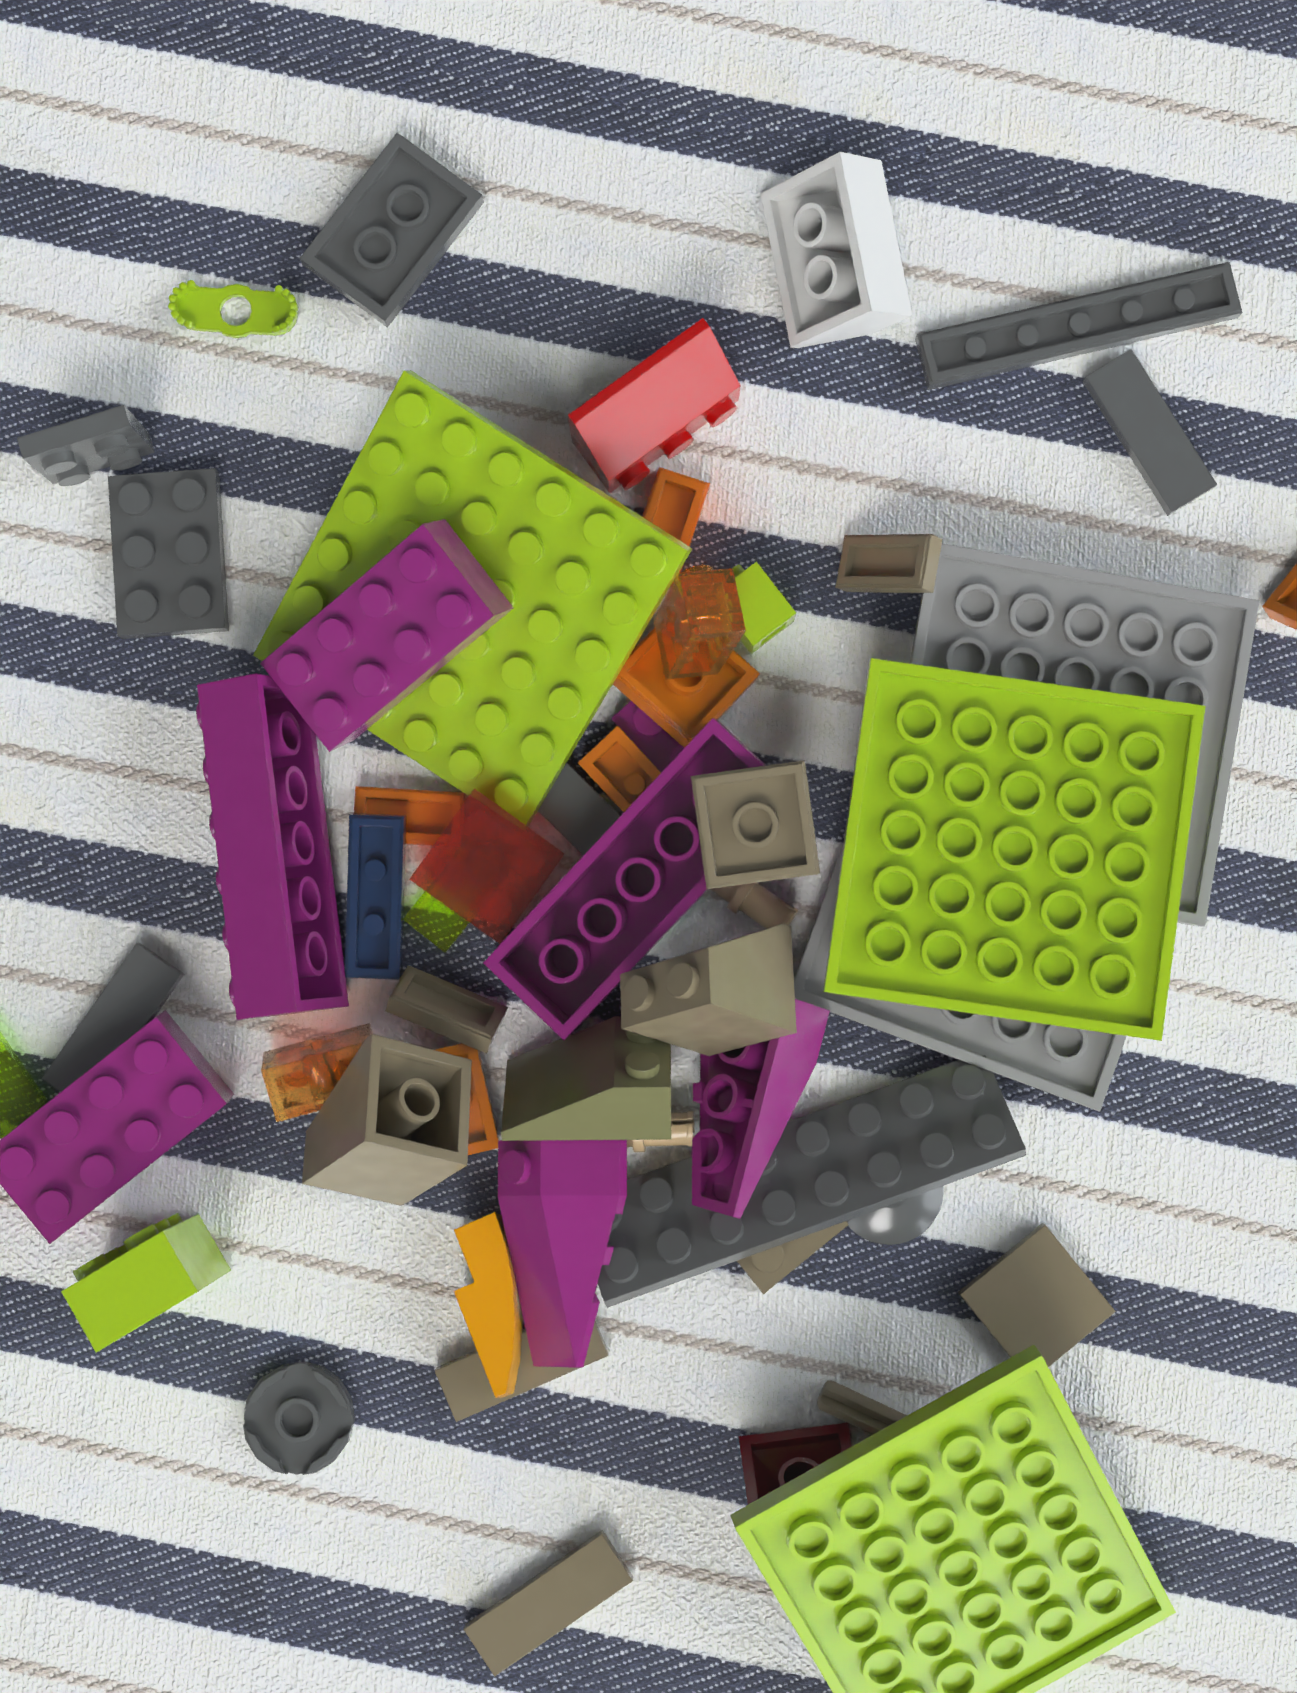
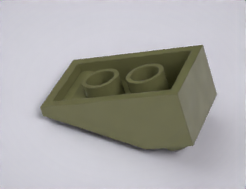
M615 1016L575 1032L565 1040L562 1038L507 1060L501 1129L502 1141L671 1139V1044L621 1029V1016Z

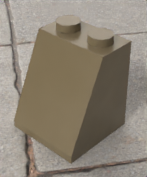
M785 923L620 974L621 1029L707 1056L797 1033L791 926Z
M375 1034L369 1035L306 1131L302 1184L402 1206L467 1166L472 1060Z

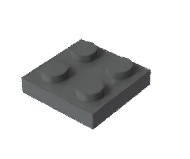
M124 405L17 438L22 458L52 484L58 483L60 486H73L90 479L91 472L110 467L111 470L132 468L142 462L141 457L155 453L149 432Z

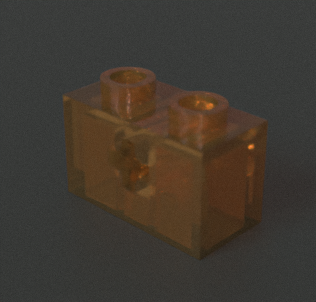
M698 565L678 573L653 619L665 679L718 675L745 633L746 628L733 568L713 570V567L709 565Z
M370 1023L263 1053L261 1072L276 1122L313 1113L321 1109L365 1039L373 1034Z

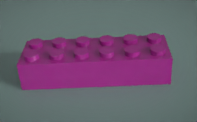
M255 673L198 684L199 702L196 707V717L203 733L205 749L203 774L209 785L212 809L209 817V827L216 842L218 859L216 885L219 893L222 895L225 918L222 937L224 945L229 952L231 969L229 996L232 1004L235 1006L236 1020L349 1007L316 734L268 675Z
M712 718L483 964L558 1036L565 1040L620 983V974L633 970L708 890L706 888L691 776L766 765L718 719Z

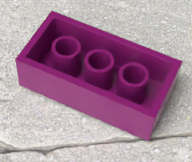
M445 519L424 523L260 664L330 752L354 741L514 607Z
M164 1010L0 1140V1185L47 1242L51 1244L224 1107L234 1093L168 1012Z

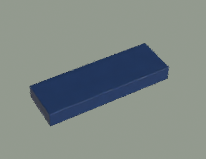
M349 814L346 978L400 980L402 976L406 815Z

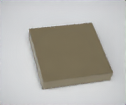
M805 760L691 776L707 889L820 874Z
M1043 1223L958 1291L959 1295L1009 1357L1035 1345L1048 1367L1116 1312Z

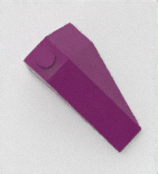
M795 999L797 1033L711 1056L700 1054V1082L693 1083V1102L700 1104L699 1132L692 1139V1205L731 1217L741 1218L816 1066L829 1010Z
M498 1140V1200L533 1366L584 1367L600 1304L595 1292L602 1265L610 1264L614 1249L613 1246L608 1245L615 1214L623 1213L627 1197V1140Z

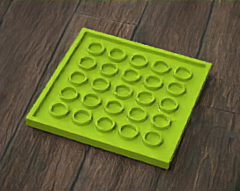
M404 370L253 656L261 661L266 659L422 524L445 519L514 608L367 730L523 831L529 827L692 551V548L412 370Z
M871 658L868 664L823 992L1162 1041L1206 706Z
M1035 1345L1010 1357L730 1515L736 1531L833 1693H1035L1176 1613L1050 1369Z

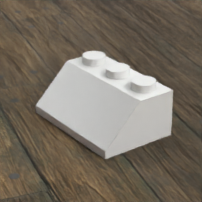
M838 152L760 193L791 348H801L871 335L912 317L881 160Z

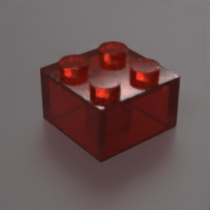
M474 788L418 863L407 881L491 941L501 944L565 853Z

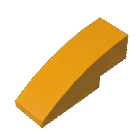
M493 1212L454 1229L474 1280L473 1283L455 1290L454 1293L495 1398H502L513 1394L515 1390L521 1358L523 1314L502 1215Z

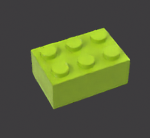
M176 1213L156 1224L153 1223L124 1240V1245L119 1248L116 1247L106 1254L99 1255L73 1271L78 1282L61 1292L96 1353L231 1271L199 1214L183 1221L180 1214Z

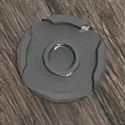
M305 1361L282 1364L264 1375L247 1396L243 1428L245 1440L253 1454L271 1470L295 1475L317 1473L333 1463L350 1441L355 1421L352 1397L342 1380L324 1366Z

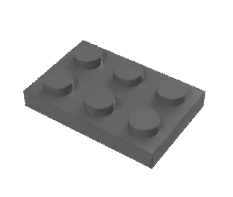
M397 132L300 257L301 263L388 328L483 205V195Z
M215 468L108 476L117 636L121 639L229 631L219 472Z

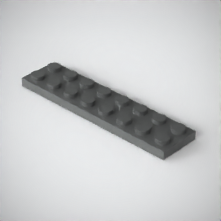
M961 1060L926 1071L788 1121L740 1219L692 1205V1157L628 1179L627 1197L623 1213L615 1214L608 1240V1245L614 1247L610 1264L602 1265L598 1280L603 1301L607 1308L1019 1159L1026 1156V1148L993 1072Z

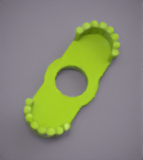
M189 280L187 284L182 282L179 284V288H173V294L169 296L171 303L168 304V307L171 310L172 317L179 325L194 331L220 332L224 336L235 339L247 337L250 334L284 335L291 331L298 318V305L294 295L287 288L283 290L280 285L275 287V291H258L239 284L227 285L224 288L199 287L193 280ZM234 297L244 298L251 305L249 319L237 326L227 324L222 319L221 314L225 302Z

